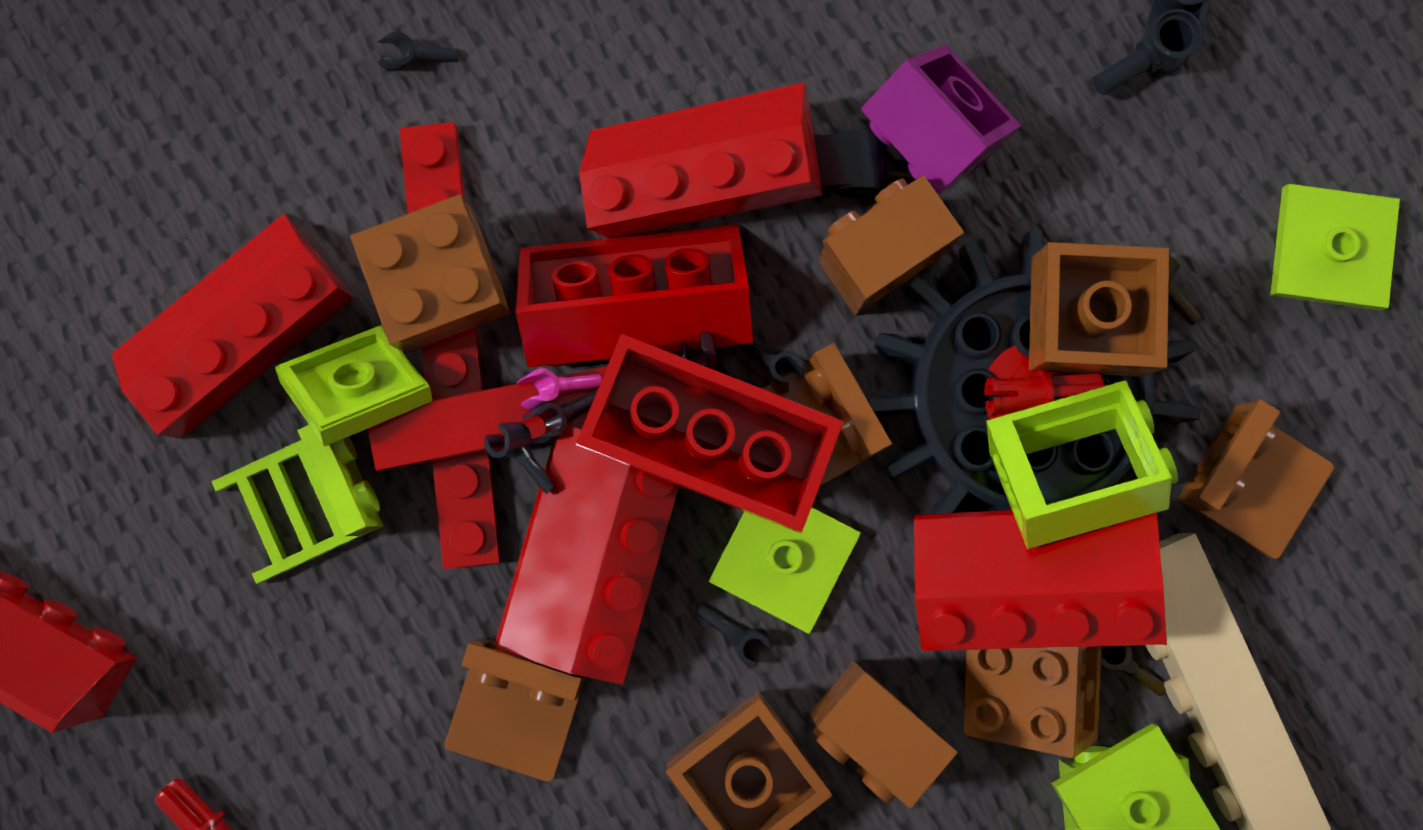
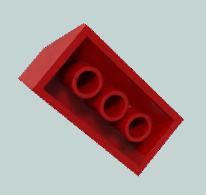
M804 82L591 130L579 171L587 228L606 238L633 235L823 196L808 95Z
M283 214L111 353L121 391L157 435L182 439L354 297L287 215Z
M739 224L520 248L516 316L527 367L547 365L557 367L567 363L602 359L610 360L621 333L670 353L681 351L680 343L683 341L691 349H702L700 334L703 332H710L713 335L716 348H729L734 345L753 343L749 286Z
M621 333L576 445L790 530L802 533L844 421Z
M567 426L561 435L553 439L545 467L546 473L557 486L548 494H545L539 488L494 648L570 674L623 685L679 485L577 446L576 442L581 429Z
M1012 510L915 515V602L921 651L1167 645L1157 512L1030 549L1026 548Z
M0 572V703L51 733L103 718L137 657L123 650L126 642L117 634L98 627L93 628L92 631L74 622L77 613L70 607L48 599L41 603L26 594L29 588L26 582L8 573Z

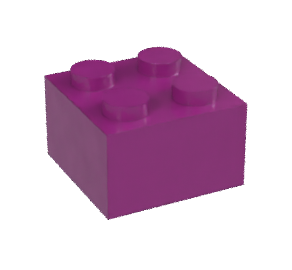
M947 44L906 59L860 109L871 120L870 127L873 133L883 143L894 146L909 162L908 168L913 177L918 179L924 175L938 195L974 172L1021 127V124Z

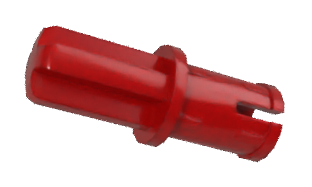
M1046 370L1038 371L1036 377L987 378L984 396L1008 395L1009 397L993 398V401H986L985 406L990 416L1015 413L1106 386L1098 373L1051 376Z
M176 778L168 783L156 796V805L180 830H231L223 820L226 816L225 813L220 811L215 814L181 778Z

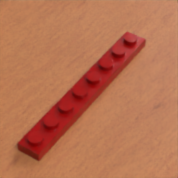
M455 122L399 128L408 214L459 194L465 199L458 129ZM478 326L421 348L424 379L430 386L432 400L484 390ZM483 450L432 461L443 569L502 563L490 454Z

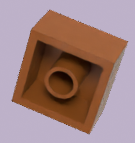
M924 175L909 185L904 178L895 181L874 198L877 203L866 214L860 217L856 210H853L838 219L827 229L829 236L822 242L824 246L818 262L855 316L945 256L964 234Z
M460 194L350 235L389 345L404 353H409L512 314L474 211Z
M1048 242L1032 257L1029 371L1038 372L1046 370L1055 373H1098L1100 375L1145 377L1167 368L1169 248Z
M854 660L810 711L816 728L812 731L818 737L816 741L843 765L850 757L860 765L856 771L863 777L862 781L888 805L897 797L911 809L958 753L937 732Z
M759 691L671 757L667 762L665 771L708 830H789L833 796L828 782Z

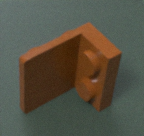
M835 343L824 347L812 355L804 366L803 379L799 378L794 372L784 377L789 383V392L779 394L774 391L771 384L762 388L844 421L820 486L876 456L892 444Z
M1259 399L1233 407L1177 497V500L1268 558L1277 559L1281 556L1329 478L1334 465L1274 427L1273 423L1280 414V411Z
M481 637L469 642L461 666L469 669L445 741V748L449 751L546 782L552 781L558 768L586 677L570 674L494 648L495 642Z
M1102 646L967 650L964 733L970 737L1074 759L1098 740Z

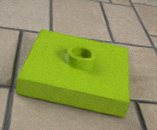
M1287 184L1282 187L1270 296L1380 311L1389 308L1400 199Z
M377 326L275 367L279 382L324 447L433 401L429 384L402 351L389 345L382 326Z
M814 508L810 510L802 533L744 511L708 582L810 634L861 533Z
M1153 723L1051 783L1078 830H1220L1159 726Z

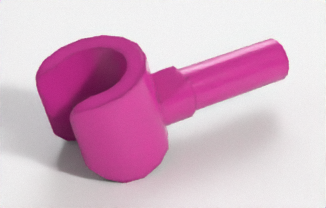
M546 368L536 369L517 381V384L531 383L535 385L539 392L538 396L525 400L521 403V406L532 410L554 400L558 394L599 388L602 377L600 374L565 378L557 377Z

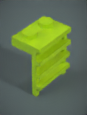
M307 425L297 430L301 437L300 441L211 481L216 492H221L236 484L238 485L269 555L272 565L252 573L256 584L292 570L305 562L320 557L333 549L384 527L378 511H380L379 501L369 482L363 480L356 465L357 453L350 437L324 447L312 428ZM298 455L334 533V536L317 543L283 466V462ZM266 470L269 471L303 548L302 551L289 557L284 552L252 479L253 476Z

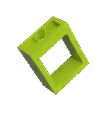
M1126 380L986 421L989 452L1027 549L1169 509L1171 484L1178 481L1177 469L1167 448L1158 449L1153 439L1154 422L1148 405L1144 400L1135 401ZM1116 429L1138 479L1046 505L1026 454Z

